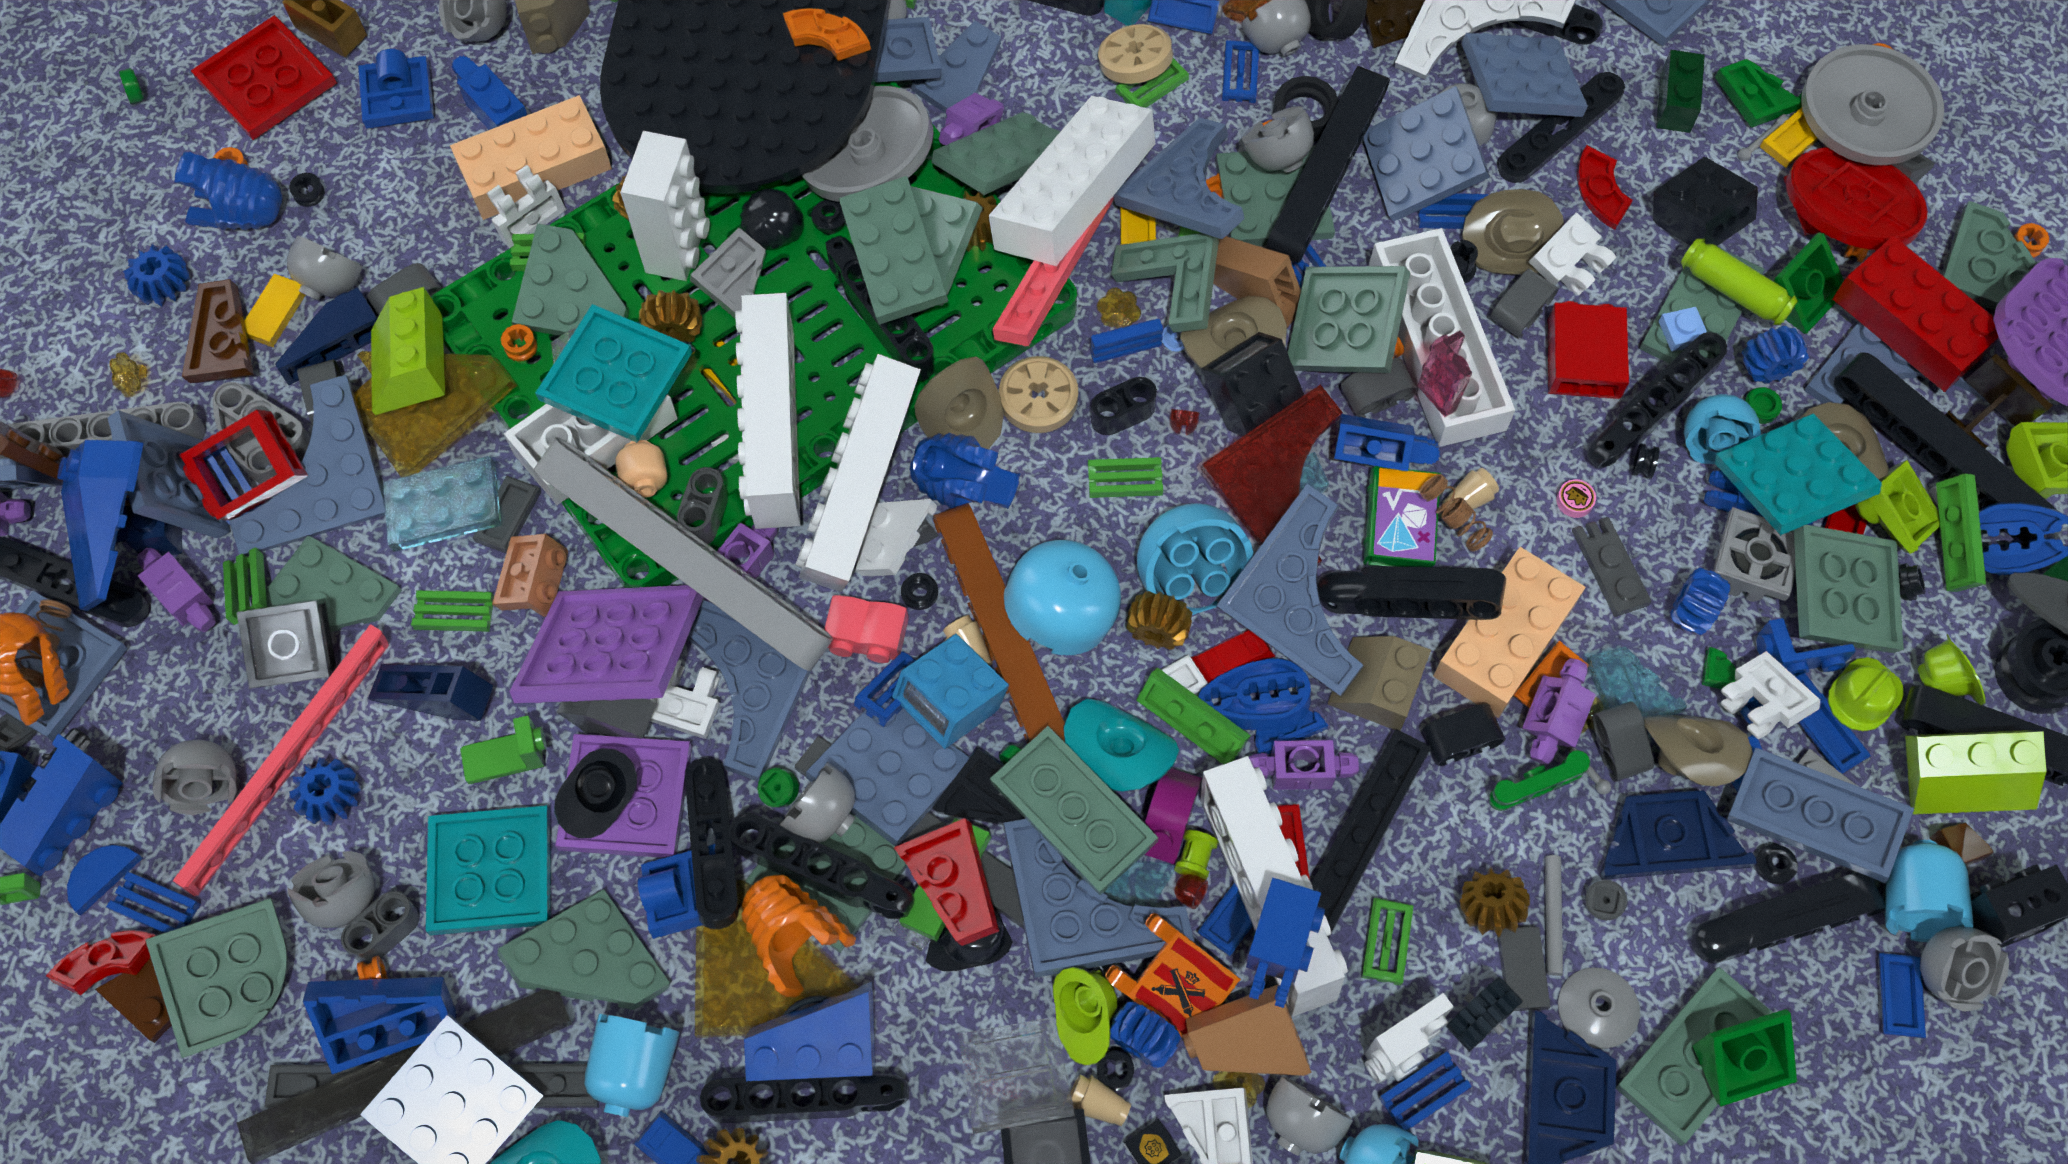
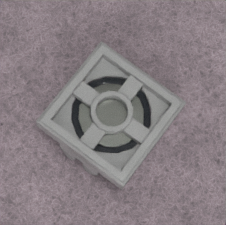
M1732 507L1728 513L1713 572L1721 575L1720 577L1728 581L1730 584V595L1738 596L1741 592L1745 591L1748 592L1746 600L1751 602L1761 600L1764 595L1786 601L1790 597L1796 574L1794 530L1780 536L1764 517Z

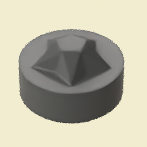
M1601 880L1591 885L1585 898L1589 912L1594 917L1606 921L1620 917L1625 912L1628 903L1627 894L1623 887L1611 880Z

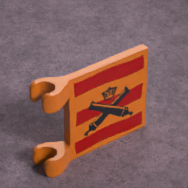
M1153 912L1146 919L1145 925L1151 932L1166 942L1137 981L1114 964L1106 971L1105 977L1111 985L1130 997L1137 1004L1143 1005L1165 1018L1168 1023L1175 1026V1029L1182 1037V1035L1188 1033L1187 1018L1221 1006L1241 979L1165 919Z

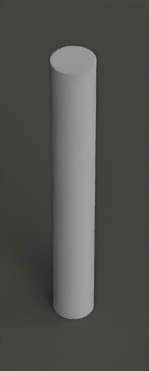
M1548 855L1545 856L1546 974L1562 976L1561 857Z

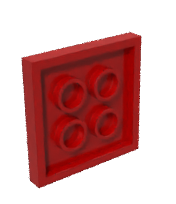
M275 15L191 70L195 79L252 140L337 84L330 71Z

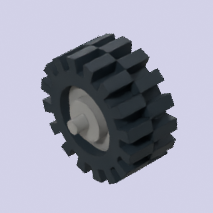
M1499 976L1481 991L1478 996L1474 997L1471 993L1467 994L1464 999L1469 1004L1446 1027L1470 1052L1493 1030L1498 1035L1502 1034L1505 1029L1500 1024L1523 1000Z

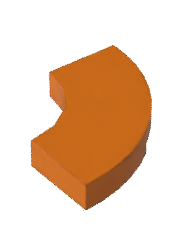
M812 8L783 13L785 23L795 46L807 44L822 46L831 51L838 61L871 50L870 42L862 29L845 16L841 18L828 14L823 9Z

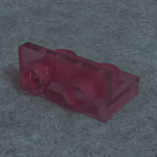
M1461 330L1449 337L1442 335L1431 344L1429 348L1430 354L1422 366L1423 372L1417 384L1444 417L1457 410L1473 373L1467 361L1458 355L1465 339V335Z

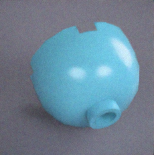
M1719 394L1699 401L1690 410L1684 423L1686 448L1689 449L1690 456L1695 461L1704 464H1715L1716 454L1719 453L1708 450L1713 449L1722 452L1761 435L1759 419L1754 409L1745 400L1734 395Z
M1375 1124L1363 1129L1356 1138L1350 1136L1345 1141L1340 1153V1160L1344 1161V1164H1411L1414 1157L1408 1154L1410 1144L1418 1147L1419 1141L1416 1135L1390 1124Z

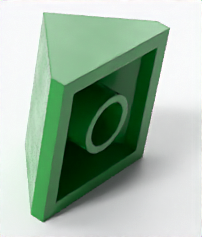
M1817 233L1774 279L1775 283L1787 290L1790 297L1795 295L1798 300L1786 321L1804 334H1807L1836 303L1832 299L1844 282V279L1824 233Z
M1787 1009L1709 1033L1692 1045L1714 1098L1720 1107L1797 1082L1791 1013Z

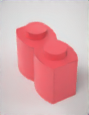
M832 596L824 628L833 638V641L828 646L830 652L841 657H850L852 653L865 654L869 660L877 663H888L889 659L894 660L902 650L909 620L907 608L886 602H869L850 596Z

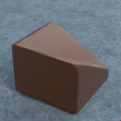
M1967 823L1940 829L1930 836V839L1938 845L1957 852L1966 866L1982 861L1994 853L1990 845Z

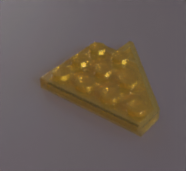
M361 351L358 356L372 375L371 351ZM444 354V396L378 415L372 412V377L354 392L363 425L401 478L409 480L418 474L517 386L498 359L491 355Z
M736 880L739 913L735 922L729 927L720 930L710 929L704 925L696 927V1038L746 1036L750 1028L781 1017L791 1005L803 998L817 995L829 997L836 995L837 997L859 988L807 940L792 958L795 976L804 988L802 994L791 998L777 992L775 986L768 981L769 973L764 970L763 961L758 958L757 949L751 942L752 935L746 931V924L742 921V903L750 888L743 880Z

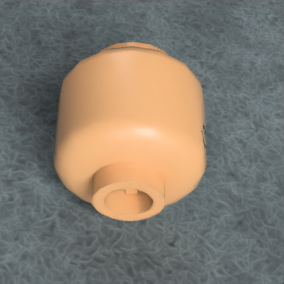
M639 440L638 443L631 441L618 452L615 464L619 480L644 498L653 496L664 487L667 482V469L664 454L658 446L646 440Z

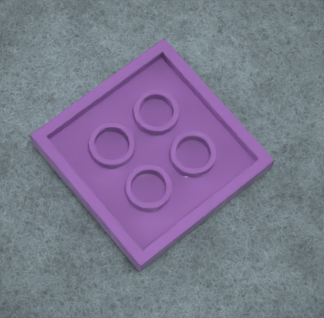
M574 734L567 777L579 761L589 752L607 748L624 753L632 761L637 773V785L630 801L614 823L603 834L591 839L576 838L566 833L559 825L555 845L558 851L659 858L676 855L686 792L685 770L690 764L692 750L690 741Z

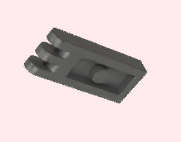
M1605 517L1599 520L1600 528L1604 533H1601L1596 522L1587 523L1585 528L1590 536L1589 538L1582 526L1572 528V533L1614 618L1649 606L1652 601L1610 518Z

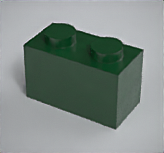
M1670 50L1660 73L1656 128L1686 133L1691 132L1701 111L1705 54Z

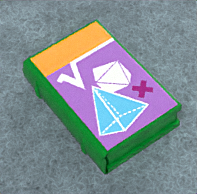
M1374 466L1371 469L1369 486L1367 488L1366 534L1363 541V546L1365 547L1364 565H1367L1368 562V566H1435L1438 513L1436 511L1439 508V496L1426 502V499L1419 493L1427 480L1441 473L1410 469L1402 471Z

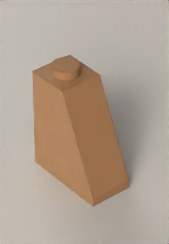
M1227 236L1219 239L1213 284L1236 299L1246 296L1268 298L1281 309L1288 328L1296 317L1301 294L1289 255Z
M1279 985L1264 989L1258 1000L1250 998L1248 995L1186 1019L1188 1033L1182 1035L1189 1057L1191 1059L1198 1057L1203 1070L1298 1076L1312 1073L1306 1052L1286 1003L1284 1008L1275 1006L1276 1001L1274 998Z

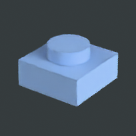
M1696 307L1662 314L1658 321L1671 352L1687 348L1699 335L1707 332Z

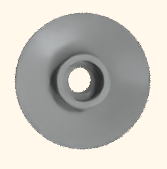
M1603 968L1580 970L1566 980L1559 993L1558 1012L1562 1024L1568 1032L1572 1031L1592 1048L1607 1049L1619 1046L1627 1041L1637 1028L1640 1017L1637 996L1629 983L1615 972ZM1596 999H1604L1608 1003V1011H1600L1596 1007Z

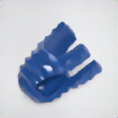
M184 152L180 158L174 182L194 188V196L200 199H209L212 207L211 210L190 206L185 219L187 224L202 227H219L222 230L226 228L232 230L240 228L246 231L250 228L260 229L263 226H270L274 223L281 207L282 192L277 182L268 173H262L258 168H251L246 164H239L235 160L207 159L202 155H196L191 152Z
M950 432L946 435L938 433L933 437H927L920 441L914 451V457L909 469L911 479L918 485L921 493L927 494L928 498L937 500L941 505H947L950 509L965 503H982L983 501L993 502L1009 509L1015 497L1020 479V473L1007 471L995 465L998 452L981 447L974 436L955 435Z

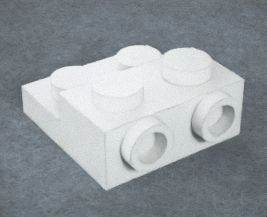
M1444 993L1374 1039L1364 1055L1368 1059L1365 1062L1366 1069L1377 1083L1384 1082L1392 1076L1398 1082L1418 1068L1417 1065L1425 1060L1421 1054L1430 1044L1428 1041L1441 1032L1440 1029L1449 1023L1445 1017L1452 1010L1453 1005Z

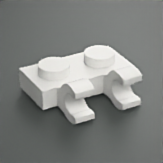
M528 165L516 172L519 182L528 193L514 203L509 194L505 196L499 185L487 192L489 199L500 213L491 220L502 241L509 248L514 246L512 241L513 234H534L537 223L546 225L566 211L556 187L549 180L542 182L538 174L533 175Z
M1576 212L1528 262L1547 281L1556 285L1561 280L1569 290L1579 296L1595 281V278L1587 270L1577 268L1574 265L1582 258L1589 267L1600 274L1617 257L1610 249L1596 244L1602 236Z
M1767 651L1735 670L1736 681L1726 685L1721 690V693L1727 697L1721 701V705L1730 714L1740 711L1753 696L1763 705L1755 708L1748 714V718L1753 723L1747 726V730L1757 739L1763 738L1770 733L1779 721L1789 728L1820 708V699Z
M678 660L663 698L650 699L656 703L650 722L706 739L720 705L717 699L711 698L715 693L720 678L716 677V671L702 667L693 692L676 687L685 669L684 666L680 665L681 660Z

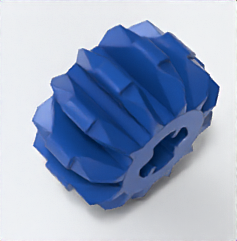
M152 244L148 252L138 249V257L136 259H127L130 268L123 272L127 280L128 289L147 305L154 301L162 307L166 297L176 302V291L187 292L184 282L191 279L186 262L181 255L174 253L167 245L159 249Z
M1786 325L1775 330L1770 328L1765 333H1758V337L1749 340L1747 347L1742 351L1743 362L1749 375L1753 377L1754 381H1762L1764 384H1769L1773 380L1780 382L1786 376L1792 377L1794 371L1801 370L1804 367L1803 363L1809 359L1802 335L1798 333L1796 328H1788Z
M1701 567L1694 570L1689 575L1687 581L1683 583L1673 603V608L1670 612L1672 621L1690 633L1694 632L1702 635L1707 632V630L1711 629L1715 620L1718 619L1720 612L1724 609L1725 602L1729 598L1730 584L1728 581L1711 570L1707 571Z
M319 757L315 768H312L309 764H303L306 774L303 777L292 776L293 782L298 787L289 791L290 798L296 802L294 810L299 815H306V819L312 824H317L322 819L326 825L332 826L334 814L336 813L342 819H347V812L344 808L346 805L350 807L358 806V801L353 795L361 791L358 782L354 781L356 773L350 767L344 768L345 765L338 759H334L329 764L325 758Z
M1127 1002L1111 1021L1110 1038L1114 1040L1115 1044L1123 1048L1124 1051L1131 1054L1135 1059L1141 1060L1146 1065L1149 1064L1154 1068H1161L1173 1057L1178 1049L1177 1045L1181 1036L1175 1029V1026L1143 1005Z

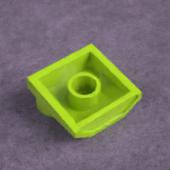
M2021 422L2012 428L2010 438L2006 442V450L2015 474L2045 499L2054 494H2068V422Z
M1905 460L1889 468L1888 475L1880 479L1882 482L1880 494L1856 503L1855 506L1861 518L1872 524L1879 523L1894 541H1897V545L1904 552L1910 554L1917 551L1918 547L1940 527L1939 511L1908 460Z

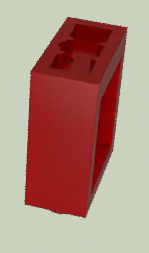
M257 409L180 454L185 464L183 471L190 482L198 486L204 496L202 498L204 508L212 517H216L217 520L235 519L308 476L271 411ZM252 430L277 475L228 503L203 458Z

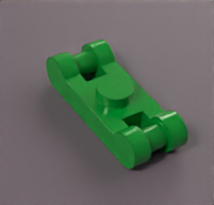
M1576 750L1569 753L1559 766L1546 770L1545 766L1542 765L1524 773L1523 777L1525 780L1518 783L1502 780L1496 784L1490 793L1489 803L1495 810L1504 811L1576 782L1588 770L1590 759L1583 751Z

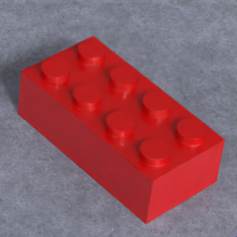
M1892 236L1852 271L1832 299L1943 392L1952 387L1999 341L1993 322L1994 317L1895 236Z

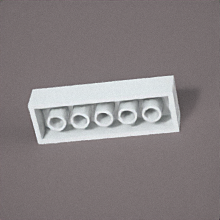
M1091 96L989 214L994 250L1057 266L1156 144L1153 110L1135 104H1126L1104 97Z
M1435 229L1375 243L1369 266H1406L1411 272L1398 337L1403 343V358L1411 377L1418 387L1417 394L1435 441H1438V445L1442 447L1507 431L1515 408L1443 229Z
M787 294L741 296L742 310L735 311L737 333H740V343H736V356L738 365H741V375H737L738 397L742 400V408L738 409L737 416L739 431H742L743 442L738 443L740 465H743L744 476H739L740 498L744 499L745 515H752L755 529L800 526L794 329Z
M877 354L873 365L865 364L855 389V393L860 394L861 397L860 399L854 397L843 427L848 428L849 432L848 434L842 432L831 459L832 462L838 463L836 469L830 467L819 496L826 498L824 504H817L807 531L814 533L812 540L805 539L795 566L802 568L799 578L840 592L848 584L921 369Z
M1246 756L1204 771L1200 801L1214 835L1219 841L1220 849L1256 931L1272 877L1312 890L1313 887L1306 874L1301 876L1295 864L1298 861L1296 848L1290 838L1284 839L1279 826L1282 825V818L1277 805L1274 802L1269 804L1264 790H1267V785L1259 767L1253 768L1249 757ZM1325 915L1323 916L1319 933L1312 931L1309 933L1306 945L1314 947L1308 971L1299 970L1295 983H1291L1286 1000L1291 1017L1337 1001L1344 984V974L1348 972L1347 965L1339 949L1333 950L1327 936L1331 935V930ZM1275 977L1278 985H1281L1282 979Z

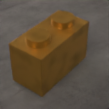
M340 0L282 1L296 29L343 57H346L367 36L356 9Z

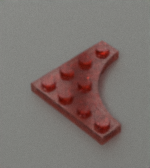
M1321 384L1204 462L1201 466L1203 473L1260 546L1299 495L1303 466L1313 445L1343 414ZM1319 556V558H1318V565H1317V567H1318V566L1321 564V562H1322V559L1320 558V556Z

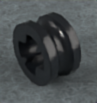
M301 173L295 176L289 185L290 193L294 200L303 207L315 206L324 198V187L320 179L312 173ZM312 185L313 190L311 192L306 190L307 194L301 193L302 188L308 189L307 186Z
M1640 443L1634 457L1632 475L1638 476L1639 473H1643L1647 479H1652L1657 467L1660 448L1654 446L1652 449H1647L1646 444Z
M1120 1051L1106 1053L1105 1057L1098 1062V1080L1113 1091H1120L1129 1086L1134 1074V1065L1130 1057ZM1108 1062L1114 1065L1122 1062L1126 1066L1123 1069V1074H1127L1123 1080H1120L1118 1077L1109 1080L1105 1076L1108 1073V1068H1105V1065Z

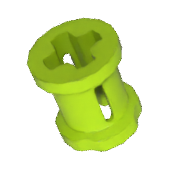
M1186 830L1183 837L1186 843L1181 859L1176 862L1174 871L1180 875L1206 881L1209 874L1207 866L1212 850L1218 847L1219 841L1207 833Z

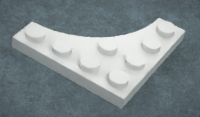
M1425 0L1395 61V67L1426 80L1440 57L1455 43L1464 38L1466 33H1473L1481 28L1508 21H1537L1563 28L1576 0Z

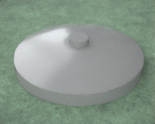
M1868 44L1850 45L1828 53L1813 67L1802 90L1801 103L1804 117L1817 138L1839 155L1864 164L1892 165L1916 157L1931 144L1940 130L1944 118V102L1941 91L1928 71L1907 55L1883 46Z
M875 86L867 111L862 120L858 119L854 127L847 134L848 140L834 154L818 166L804 173L802 177L808 187L817 195L840 202L839 198L904 176L909 178L925 160L933 140V125L924 104L916 95L905 89L892 86Z

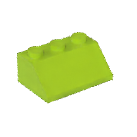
M424 287L390 296L371 330L372 412L375 415L445 395L442 314Z
M2022 730L1905 736L1910 806L1914 808L1913 814L2037 810L2046 776L2044 731Z

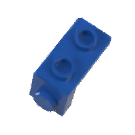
M1784 618L1769 620L1758 633L1756 640L1757 650L1760 655L1767 651L1794 676L1803 672L1807 674L1809 669L1821 667L1823 672L1839 670L1846 666V662L1856 652L1854 644L1795 653Z

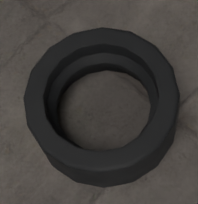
M1305 0L1311 14L1310 30L1317 36L1335 39H1345L1352 36L1360 27L1366 14L1367 0H1343L1339 16L1331 24L1328 11L1330 0Z
M1300 76L1291 78L1283 83L1277 91L1273 114L1286 109V104L1295 98L1307 97L1320 102L1325 107V116L1311 121L1314 131V142L1319 141L1339 102L1336 91L1327 82L1317 77Z

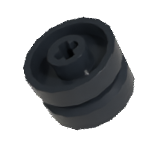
M2040 618L2027 624L2015 637L2005 644L1997 654L1994 670L1997 684L2005 696L2018 707L2036 714H2054L2068 707V635L2045 619Z

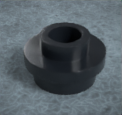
M823 200L816 204L812 210L811 217L814 226L825 234L839 232L846 223L840 202ZM829 213H833V214H834V215H832V216H824L825 214H829Z
M1908 563L1901 564L1899 572L1900 595L1906 594L1909 601L1916 600L1917 595L1926 593L1919 565L1909 566Z
M915 573L906 578L901 586L903 602L915 610H924L931 607L938 598V585L927 574ZM917 588H923L927 593L923 597H916L913 595V591Z
M1773 844L1766 846L1759 852L1756 858V867L1763 879L1772 884H1785L1789 882L1798 870L1795 855L1782 845ZM1772 858H1779L1784 864V869L1776 868L1773 865Z

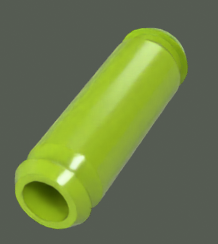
M1697 238L1681 260L1683 269L1686 267L1690 268L1692 275L1762 319L1774 321L1773 325L1781 326L1797 304L1796 296L1790 297L1787 290L1716 245L1704 243L1705 239Z

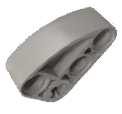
M227 382L215 390L213 394V412L218 432L257 409L271 411L298 459L302 462L311 437L297 418L239 383ZM252 430L225 445L240 467L259 485L277 475L272 465L263 470L271 463Z

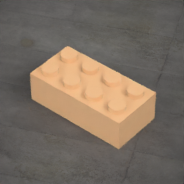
M580 95L450 145L483 220L500 214L487 195V192L497 185L502 188L505 196L509 194L512 197L514 203L528 194L516 176V172L526 165L529 166L533 175H539L542 182L549 180L556 187L557 191L612 169L606 148Z
M1519 547L1502 571V574L1506 577V587L1501 615L1492 620H1468L1441 659L1433 677L1475 704H1490L1497 718L1501 716L1586 588L1522 547Z

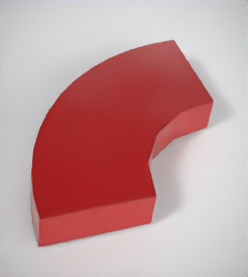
M1586 145L1577 169V182L1580 194L1590 211L1604 224L1616 230L1633 200L1622 193L1616 184L1614 169L1617 160Z
M138 930L113 932L109 938L92 945L87 942L71 951L47 973L46 977L53 983L81 996L94 983L107 976L120 973L137 975L150 958L145 939L156 935Z

